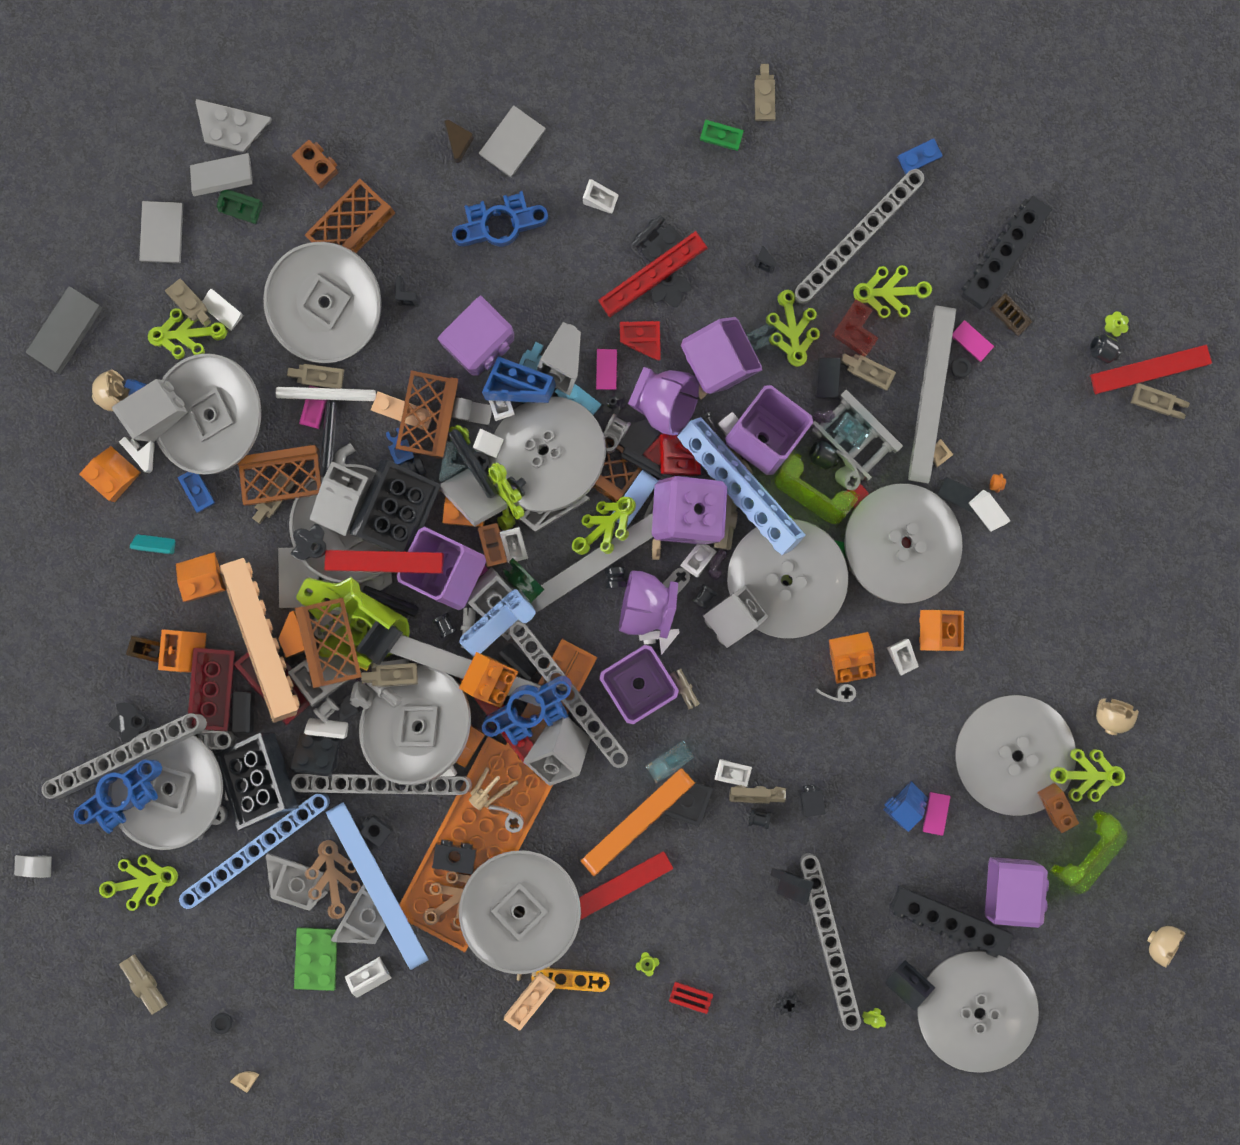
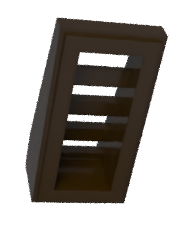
M1006 293L989 309L1017 336L1032 323L1030 318ZM1005 302L1007 306L1001 311L999 308ZM1011 308L1013 311L1006 317L1004 314ZM1017 314L1018 317L1012 323L1010 319ZM1023 319L1025 322L1017 329L1015 325Z

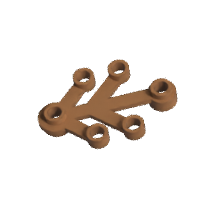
M326 840L318 847V858L311 868H308L305 872L307 879H316L319 874L318 870L324 862L326 863V871L314 888L309 890L308 896L312 900L319 899L322 895L321 891L329 883L332 904L328 907V915L333 919H339L344 916L345 907L340 903L337 881L347 887L350 893L359 892L361 885L358 881L350 880L335 868L334 861L342 865L347 873L356 872L355 867L352 871L348 869V865L353 863L338 853L336 843ZM327 846L332 850L330 854H327L325 851ZM310 870H314V877L309 876ZM353 883L357 885L355 891L351 889ZM313 890H316L318 892V896L316 898L312 896ZM336 907L341 909L339 914H336L334 911Z
M449 871L446 875V880L449 883H455L456 881L467 883L471 875ZM450 873H454L456 875L455 880L449 879ZM438 882L432 883L430 886L431 894L438 895L441 893L453 896L436 909H427L423 915L425 923L428 925L436 924L440 919V915L458 903L457 915L453 920V924L456 928H461L460 925L456 924V919L459 918V903L463 889L444 886ZM438 885L440 888L439 892H434L432 887ZM430 913L435 916V919L432 921L427 917Z

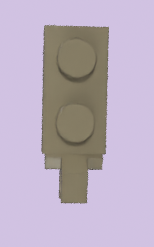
M761 64L760 75H756V80L754 81L755 121H775L774 75H769V64Z
M181 279L165 290L166 294L191 321L195 322L198 319L205 327L211 323L210 318L205 314L208 309Z
M844 353L841 358V363L848 366L847 371L885 391L888 390L896 374L895 371L862 355L855 354L854 357H851Z
M304 364L299 365V369L288 368L287 376L298 378L297 383L302 385L342 389L345 370Z
M280 473L274 480V483L282 487L288 478ZM291 481L285 488V491L290 493L296 484ZM271 484L265 494L272 497L280 489ZM284 500L257 504L255 508L258 511L252 519L261 524L266 516L271 518Z
M417 663L380 665L372 668V672L361 673L362 683H372V686L418 685Z
M737 785L731 787L729 794L730 802L769 804L770 802H785L786 788L781 787L766 789L763 786L746 788V786Z

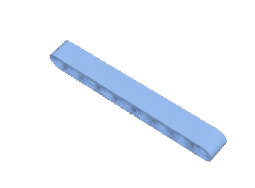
M320 792L310 797L298 806L299 808L291 811L184 891L179 898L180 905L183 908L191 909L324 811L330 804L329 796L326 793ZM316 797L324 799L323 807L316 806ZM300 809H305L308 812L307 819L300 818ZM284 821H289L291 823V831H285L283 829ZM268 833L275 835V843L267 841ZM252 845L259 848V855L251 853L250 848ZM236 857L243 860V866L240 868L234 863ZM220 869L225 870L227 873V878L224 880L218 876ZM203 882L210 884L211 889L209 892L203 890ZM187 894L194 896L195 901L193 904L187 902Z
M342 802L326 811L333 828L409 969L412 970L425 963L429 959L346 805Z

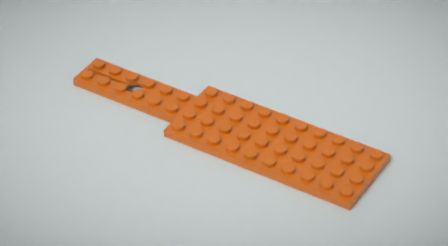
M564 639L560 641L552 657L579 692L597 659L596 656ZM559 673L552 674L551 681L561 675ZM543 676L538 683L539 685L547 683ZM572 689L569 696L565 698L566 700H572L575 697ZM562 702V704H563V706L565 707L566 712H567V714H568L569 709H568V708L565 706V704ZM528 703L521 717L530 718L534 714L538 715L541 712V707ZM544 719L536 726L530 727L533 733L530 739L534 744L547 725ZM489 736L467 775L472 782L470 792L456 796L399 904L410 924L463 952H466L468 944L464 939L461 928H456L453 924V920L457 915L458 903L440 915L439 921L434 925L426 924L423 919L424 912L427 909H436L453 896L441 893L438 895L431 894L430 886L432 883L438 882L444 886L462 889L466 885V883L460 881L449 883L446 880V875L449 871L432 868L436 843H441V840L453 841V845L461 846V843L473 844V848H477L474 871L496 855L510 851H519L553 786H549L527 765L525 766L508 742L505 745ZM486 768H489V772L479 790H485L496 776L500 777L493 788L487 793L490 796L488 799L516 780L518 781L517 785L490 805L506 807L519 813L524 819V824L520 831L512 833L506 829L505 821L509 813L488 809V807L478 810L469 802L468 799L472 796L470 793L477 785ZM465 781L462 784L460 791H464L466 789L467 785ZM517 818L509 820L511 821V827L520 826ZM457 851L450 852V859L452 861H459L460 854ZM450 873L449 879L455 880L456 875L454 873ZM434 885L432 890L439 892L440 888L438 885ZM428 914L427 917L429 920L432 921L435 919L434 914ZM459 918L456 919L457 925H460Z

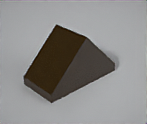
M445 120L455 162L460 163L474 139L473 134L452 121Z
M131 635L126 655L159 663L161 642L138 635Z

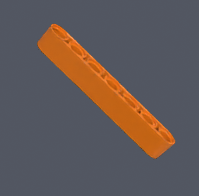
M682 768L679 769L580 862L593 876L597 875L683 796L695 782Z

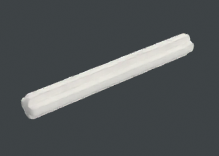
M277 387L276 398L374 401L376 399V391Z

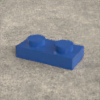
M933 138L898 155L897 158L905 174L913 169H919L942 158L943 155Z
M187 472L178 477L197 513L215 504L200 474Z

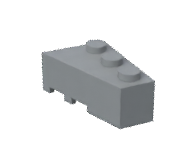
M585 495L576 503L552 512H533L527 510L520 519L533 531L538 532L583 505L590 498Z

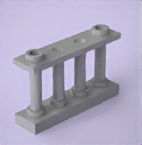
M845 390L839 396L841 399L840 405L820 425L816 421L813 422L811 425L813 427L812 432L818 438L823 437L840 452L847 455L856 466L860 480L863 481L865 479L868 481L872 478L868 472L888 452L891 453L893 451L896 453L903 445L863 405ZM851 409L855 413L854 419L833 439L825 430L845 410ZM865 423L869 427V432L847 453L839 444L859 424ZM874 437H879L884 442L883 446L861 467L853 458Z

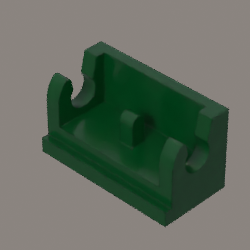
M227 189L221 191L216 207L220 213L257 224L263 203L259 199Z
M512 558L509 561L513 567L512 570L508 572L506 569H503V574L531 604L545 589Z

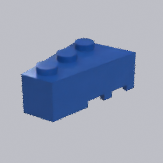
M498 357L482 393L485 400L549 403L556 383L553 376Z
M911 781L895 798L892 796L884 804L886 807L883 810L900 827L909 832L923 818L925 812L923 807L926 806L925 802L928 800V797Z

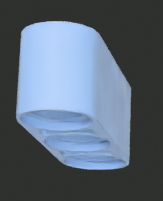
M644 470L640 472L624 495V497H631L636 503L634 512L628 517L627 527L653 491L655 484L659 481Z

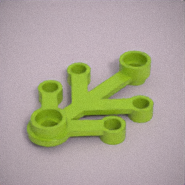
M901 265L882 288H874L880 279H885L888 275V269L881 266L867 284L861 283L855 287L853 296L859 303L870 304L878 312L880 318L886 319L890 315L889 307L882 306L874 298L883 297L897 310L901 318H906L910 314V308L907 305H903L894 296L917 295V297L924 299L931 294L932 287L928 282L923 281L918 283L916 287L893 288L901 278H905L908 274V268ZM904 269L905 275H900L898 270ZM879 270H884L885 276H880ZM921 287L926 289L925 294L919 292ZM861 290L866 291L867 295L865 297L860 296ZM901 308H905L907 310L906 315L901 314ZM882 309L887 310L888 313L886 316H883L880 311Z
M784 290L779 293L778 302L781 306L785 307L788 327L779 320V316L776 313L769 314L766 317V323L769 326H774L788 337L791 346L783 341L780 333L770 335L769 342L787 354V359L791 365L799 367L807 360L806 350L820 336L817 328H811L807 331L805 340L799 345V336L808 323L816 318L817 313L813 308L805 310L802 319L796 326L793 309L795 295L791 290ZM786 294L790 296V301L785 298ZM808 311L812 313V318L808 317ZM770 316L775 318V323L770 321ZM811 331L815 332V338L811 336ZM774 336L778 337V342L773 340ZM796 353L800 354V360L796 359Z
M175 308L170 312V318L161 327H154L149 331L148 340L154 346H164L173 354L174 358L181 359L185 355L184 349L179 345L175 346L169 340H179L194 355L204 354V347L199 343L193 342L190 338L212 336L215 340H222L226 337L227 330L222 323H214L211 327L189 329L195 322L187 318L177 330L169 331L176 322H180L183 319L181 310ZM174 314H180L179 317L174 318ZM216 328H220V331L214 332ZM156 334H161L159 338H154ZM197 348H201L200 352H195ZM177 350H181L180 354H175Z
M495 462L489 468V475L487 476L493 485L498 484L496 488L498 495L507 503V508L502 511L503 515L497 519L500 528L506 531L513 528L515 524L514 517L519 519L525 514L521 506H515L514 504L522 499L520 492L517 489L513 490L506 479L507 471L505 467ZM509 508L511 509L513 516L509 514Z
M622 497L617 503L600 501L596 506V510L599 513L605 515L609 511L615 512L610 516L584 515L581 522L587 528L600 525L585 539L577 537L572 543V549L580 555L588 553L590 545L605 532L600 549L605 554L612 553L614 545L611 541L615 522L620 518L615 536L621 541L626 540L629 536V532L626 530L628 517L636 508L635 501L631 497Z
M1073 749L1070 755L1086 771H1067L1062 767H1055L1050 772L1052 781L1059 784L1065 783L1067 779L1085 780L1077 789H1071L1068 793L1069 798L1076 802L1080 801L1082 795L1098 780L1104 781L1097 789H1091L1087 793L1088 799L1093 802H1098L1111 786H1119L1125 780L1123 769L1118 766H1111L1104 758L1103 752L1098 749L1091 750L1089 757L1091 760L1098 762L1105 772H1098L1080 749ZM1076 752L1080 753L1079 758L1075 757ZM1096 752L1099 753V756H1098L1097 759L1094 758V754H1095ZM1057 771L1060 772V776L1058 778L1055 777ZM1113 773H1116L1115 779H1112ZM1074 792L1078 793L1076 798L1073 797ZM1096 792L1097 796L1093 799L1092 794Z
M147 854L141 855L138 858V864L141 867L149 868L157 875L148 876L134 867L129 859H122L118 863V868L121 871L128 872L137 879L120 883L106 881L100 885L99 893L104 898H110L117 891L139 887L133 897L126 903L127 909L134 911L139 907V901L150 884L158 883L153 893L146 898L147 905L152 907L159 903V896L165 887L176 883L178 873L171 866L160 867L151 861L150 856ZM142 857L147 858V864L141 862ZM123 861L128 864L126 869L122 867ZM165 873L171 874L170 880L165 878ZM107 885L112 887V892H107ZM151 896L156 899L154 904L149 901ZM130 901H135V908L130 906Z

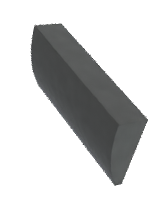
M69 286L26 353L49 369L61 374L103 307Z

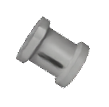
M328 696L318 709L315 708L313 710L325 723L331 714L340 710V707Z

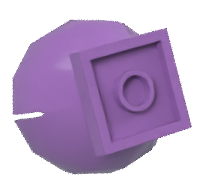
M643 367L628 404L639 413L645 415L650 425L664 434L678 435L689 423L698 401L696 398L699 397V383L695 376L687 372L668 370L656 374L651 369Z
M631 571L624 594L619 631L628 635H644L658 629L660 630L659 637L667 639L676 611L678 583L670 581L669 587L666 588L651 574L643 571Z

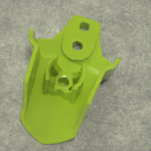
M352 577L340 583L306 578L296 595V599L304 606L326 602L325 598L330 600L343 598L346 612L348 613L355 651L376 621L387 629L394 624L403 632L402 635L409 637L408 619L361 592L359 583ZM307 588L311 589L313 592H308ZM340 603L331 605L327 612L329 613L336 607H341ZM324 606V607H320V608H322L323 610H326V608H327L328 606ZM317 608L309 610L319 621L323 612ZM326 624L324 627L328 629L330 626ZM341 626L334 633L342 638L347 631L346 626ZM331 635L324 644L335 650L340 639ZM346 635L344 640L349 642L348 635ZM342 642L336 652L347 658L351 652L350 645ZM322 646L318 655L330 658L333 652ZM356 651L359 666L367 669L373 661L365 654ZM351 654L349 660L354 662L353 656Z

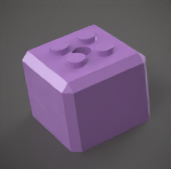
M480 295L437 339L472 376H479L485 369L489 370L495 364V359L499 355L503 356L510 349L509 345L514 341V331L512 326Z
M736 317L718 319L682 340L681 347L686 355V359L691 365L703 391L709 394L727 390L762 371V366Z
M772 385L764 386L726 436V445L766 475H773L813 424V419L809 413ZM758 435H763L767 439V443L761 442L758 439Z
M680 476L659 480L654 487L652 536L655 540L700 545L720 542L725 536L726 484L723 481ZM697 503L702 507L700 515L694 511V506Z
M426 527L419 529L408 552L444 553L443 574L397 573L398 582L454 609L460 610L464 608L486 563L485 555Z
M647 645L641 646L604 669L600 675V681L627 723L635 724L677 698L679 691L653 648ZM642 678L645 682L642 689H635L633 686L634 679Z
M990 857L985 917L993 924L1039 928L1044 923V914L1047 911L1048 871L1033 860Z

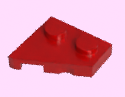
M660 321L620 322V343L660 361Z
M666 434L660 436L661 474L701 475V464L696 461L694 455L681 443H675L670 440Z

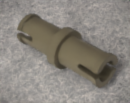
M680 668L676 672L670 673L679 690L678 694L682 695L688 710L693 708V704L695 707L698 706L700 703L691 689L693 686L691 683H688L682 669Z

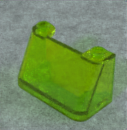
M793 450L775 477L776 487L828 523H840L852 509L860 495L853 490L849 492L841 491L837 492L831 500L799 478L804 471V464L800 459L802 455Z
M1098 810L1093 816L1097 823V828L1094 832L1102 838L1079 867L1073 866L1071 863L1064 867L1055 864L1049 871V873L1077 894L1086 893L1128 839L1127 832L1121 823L1110 813Z

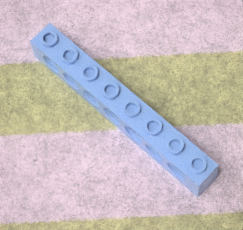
M702 417L691 420L677 436L682 445L694 455L696 461L707 470L712 478L716 481H723L726 484L727 494L734 501V504L746 514L748 520L754 523L760 530V533L769 540L777 552L784 555L792 551L806 536L805 533Z

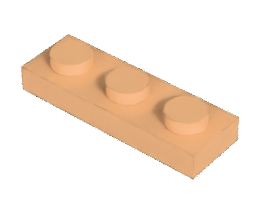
M377 392L371 411L401 422L405 401ZM410 404L411 407L413 408V410L416 409L417 407H419V406ZM424 408L415 412L421 422L431 416L428 410ZM413 414L405 420V423L411 426L419 424ZM432 418L423 424L427 430Z
M539 972L505 1014L504 1020L518 1030H521L555 988L556 983Z

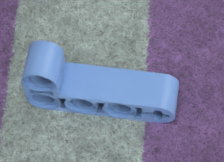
M517 589L512 590L461 636L459 643L474 657L476 652L482 653L518 619L522 623L530 621L535 615V609Z

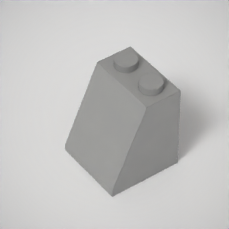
M563 322L542 355L537 371L553 376L556 383L555 388L570 396L578 376L581 332L575 326Z
M155 379L112 407L133 440L155 442L187 413L183 400L176 396L173 391L174 387L170 382Z
M744 585L708 611L703 617L705 618L706 625L717 634L718 641L728 648L760 626L768 618V615Z
M569 717L561 718L550 727L546 725L524 759V763L549 786L580 775L591 738Z

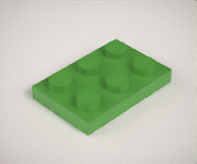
M297 928L294 989L335 990L337 942H332L331 939L337 929Z

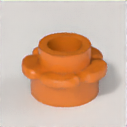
M1001 473L1000 475L993 474L990 481V490L999 493L1000 490H1004L1006 485V479L1003 478Z

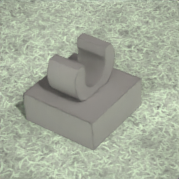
M359 681L354 683L350 704L355 707L361 706L364 709L371 707L374 690Z

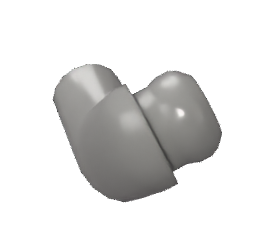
M349 443L336 451L333 462L344 465L346 457L355 452L352 444Z

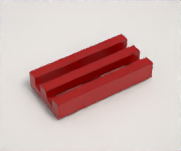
M675 981L669 1002L707 1014L713 994ZM677 987L708 997L707 1001L676 991ZM676 995L705 1005V1007L703 1008L674 998V996Z

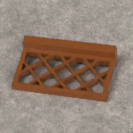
M359 179L305 236L311 242L337 243L357 253L387 223L395 212L390 205ZM362 186L366 190V196L355 198L356 190ZM365 201V211H355V202ZM369 201H378L381 204L376 210L369 211ZM345 202H352L351 212H341L342 205ZM352 215L351 225L341 226V216ZM355 215H365V222L362 225H355ZM331 216H338V226H328V219ZM341 229H351V236L348 239H341ZM324 230V240H315L312 237L316 231ZM328 230H338V239L327 240Z
M411 370L396 444L397 450L443 459L458 385L457 378H446ZM414 376L423 378L427 384L417 390L413 385ZM436 381L446 382L444 390L438 394L431 386ZM429 387L435 396L425 402L419 392ZM417 394L423 404L413 410L409 400ZM437 398L441 404V409L433 414L427 404ZM425 406L431 416L421 422L415 412ZM413 414L419 424L409 429L405 420ZM433 418L437 423V429L429 433L423 424ZM422 426L427 435L417 441L412 431ZM410 434L415 443L410 447L401 446L402 437ZM429 437L433 443L432 452L423 450L419 443Z
M605 439L606 448H608V444L612 447L614 446V442L611 439ZM619 445L616 448V450L620 453H622L624 449ZM608 453V462H604V466H609L610 476L600 475L593 488L612 502L617 503L642 469L638 467L635 472L627 473L625 462L628 461L621 458L622 460L611 461ZM622 463L624 473L613 475L611 465ZM625 477L626 485L622 490L615 486L614 478Z
M316 445L246 455L237 464L240 472L243 505L248 506L318 495L322 484L319 448ZM314 460L315 467L309 474L302 467L307 461ZM287 464H294L297 467L291 476L282 471ZM273 466L277 471L269 479L263 472L267 467ZM253 469L258 474L249 482L245 478V471ZM300 470L308 475L301 485L293 479ZM280 473L288 478L282 487L274 483V480ZM260 476L269 481L262 491L254 485ZM311 478L317 482V490L308 491L304 486ZM293 481L299 488L295 493L289 494L285 491V488ZM273 484L280 490L275 496L269 497L265 492ZM252 487L260 492L255 499L248 500L247 493Z
M339 598L295 608L313 688L362 677L344 599ZM340 603L342 612L338 618L327 612L331 605ZM328 606L326 610H323L320 607ZM317 608L323 612V615L318 622L310 619L308 610ZM325 614L336 620L330 630L320 625ZM342 615L344 618V622L340 620ZM311 622L316 625L314 629H312ZM337 622L346 626L347 631L342 638L332 632ZM318 626L328 632L323 642L314 638L313 633ZM330 634L340 639L335 650L324 644ZM346 635H348L349 642L344 640ZM316 642L320 644L318 650L316 647ZM342 642L350 645L351 648L347 658L336 652ZM322 646L333 652L327 663L320 659L318 655ZM334 654L345 659L339 670L329 664ZM351 654L353 656L354 662L349 660ZM348 661L355 665L357 674L348 676L341 672V670ZM320 662L325 664L323 669L321 668ZM327 666L337 671L333 680L324 681L323 672ZM339 674L345 676V677L337 678Z

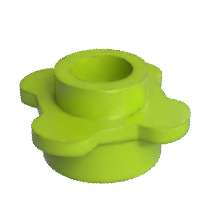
M644 952L641 954V960L636 963V969L646 973L647 976H652L655 967L659 965V960L649 956V953Z

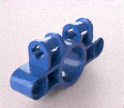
M519 191V194L508 197L503 195L505 206H493L487 211L484 201L473 206L465 205L468 223L455 227L452 237L455 243L461 247L488 241L498 247L507 246L516 240L519 232L544 226L548 221V212L541 205L527 208L522 191ZM542 212L545 216L542 220L534 219V214ZM501 213L508 214L512 217L511 221L514 228L512 234L509 237L506 235L500 239L491 237L488 234L490 233L488 225L486 226L490 217L493 215L499 216ZM459 232H466L467 237L464 240H458L457 234Z
M560 676L539 688L532 685H523L516 688L511 693L507 705L485 717L482 724L483 733L493 737L505 731L512 744L517 745L518 741L527 736L529 738L533 736L530 727L536 726L542 719L550 727L557 720L567 718L568 714L561 700L569 696L572 688L571 680L566 676ZM564 684L567 686V690L560 691L557 685ZM524 694L532 695L535 697L536 702L541 705V712L538 715L530 716V718H523L518 715L516 707L513 708V700L521 698ZM494 722L497 727L494 729L490 728L487 723Z
M142 760L125 773H109L103 776L97 784L96 794L74 811L75 821L79 824H93L98 821L105 832L111 833L117 825L126 822L123 811L129 810L134 806L138 810H143L147 803L158 799V795L150 782L161 774V763L157 760ZM149 764L152 767V771L150 774L147 771V767ZM117 778H121L123 784L128 788V796L126 800L121 802L120 806L114 805L111 802V797L108 796V788L111 783L117 781ZM85 811L88 812V819H87V820H86V818H85Z

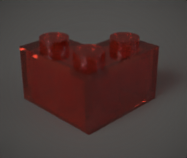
M856 299L832 336L858 354L866 357L878 340L877 336L862 327L873 310Z

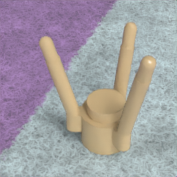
M486 768L477 785L470 794L472 796L468 800L478 810H481L483 807L487 808L493 801L517 785L518 781H514L488 799L490 796L487 793L493 788L500 777L496 776L485 790H479L489 772V768Z

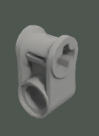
M616 414L612 415L603 433L605 439H612L614 442L613 447L606 448L607 454L616 450L631 425L630 422L626 423L617 418Z
M203 730L198 733V738L210 750L227 749L233 746L236 741L235 735L231 731ZM223 734L228 737L227 745L221 743V736Z

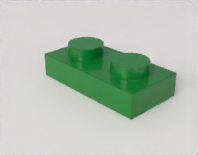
M705 120L700 141L738 151L744 130Z

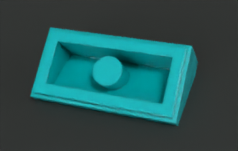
M138 534L131 542L130 548L173 555L176 541L170 538Z

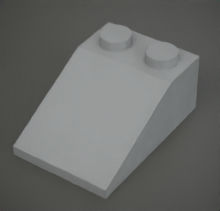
M491 567L477 580L467 603L483 617L514 589ZM511 626L502 634L507 641L512 637L510 634ZM516 626L514 628V634L518 632L523 626Z

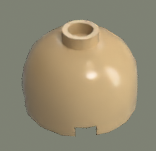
M109 370L100 374L95 379L92 386V398L101 408L113 411L112 407L127 398L130 390L128 388L124 389L122 384L124 379L118 372Z
M1101 699L1097 707L1096 717L1101 727L1106 729L1105 732L1117 735V733L1129 731L1134 726L1139 711L1136 710L1134 712L1132 705L1116 699H1112V703L1105 702L1106 699Z
M1173 926L1161 927L1157 932L1152 931L1147 941L1150 942L1149 953L1153 960L1166 968L1177 952L1179 942H1182L1185 932Z

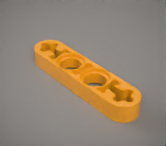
M545 968L536 972V976L539 972H542L546 977H549V972L553 973L551 980L555 983V976L560 973L564 974L566 982L564 984L556 983L555 989L603 992L607 990L610 984L608 975L603 972ZM583 975L586 978L585 985L578 986L575 983L576 976ZM589 976H593L592 980H598L599 977H603V981H606V984L604 983L602 987H598V983H592V987H588L590 982Z

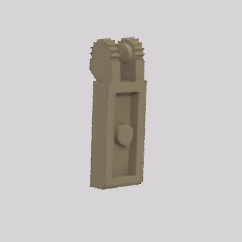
M1139 383L1136 385L1131 400L1132 404L1179 419H1185L1186 415L1172 410L1173 405L1188 408L1190 404L1187 401L1176 398L1172 394Z

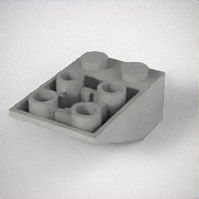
M331 462L322 481L310 520L346 536L372 481L368 477L335 462Z
M334 655L329 664L339 670L345 659ZM319 656L320 659L327 663L329 658ZM307 659L288 672L290 678L312 707L349 681L313 688ZM348 661L341 670V672L348 676L357 674L355 666ZM320 662L321 668L323 669L325 664ZM327 666L323 672L324 681L333 680L337 671ZM339 674L337 678H341V677H345V676Z

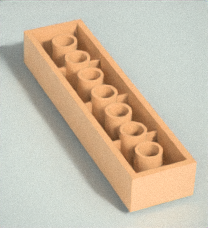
M244 558L220 565V573L272 721L275 723L295 716L300 704L297 695H292L293 684L290 676L285 675L286 664L284 658L278 655L280 649L278 641L271 636L273 627L270 619H265V604L263 600L259 601L258 599L260 591L257 582H252L253 571L249 562L246 563Z

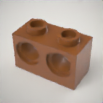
M308 140L291 156L320 188H323L339 173L335 168L337 164L330 156L326 158L322 154L324 150L317 142L313 144ZM314 152L315 155L312 159H305L306 153ZM327 166L328 171L325 174H319L320 167Z
M495 523L479 527L478 531L487 567L490 568L508 563L500 536L499 524Z
M1055 783L1037 792L1053 825L1061 833L1079 824L1064 792Z

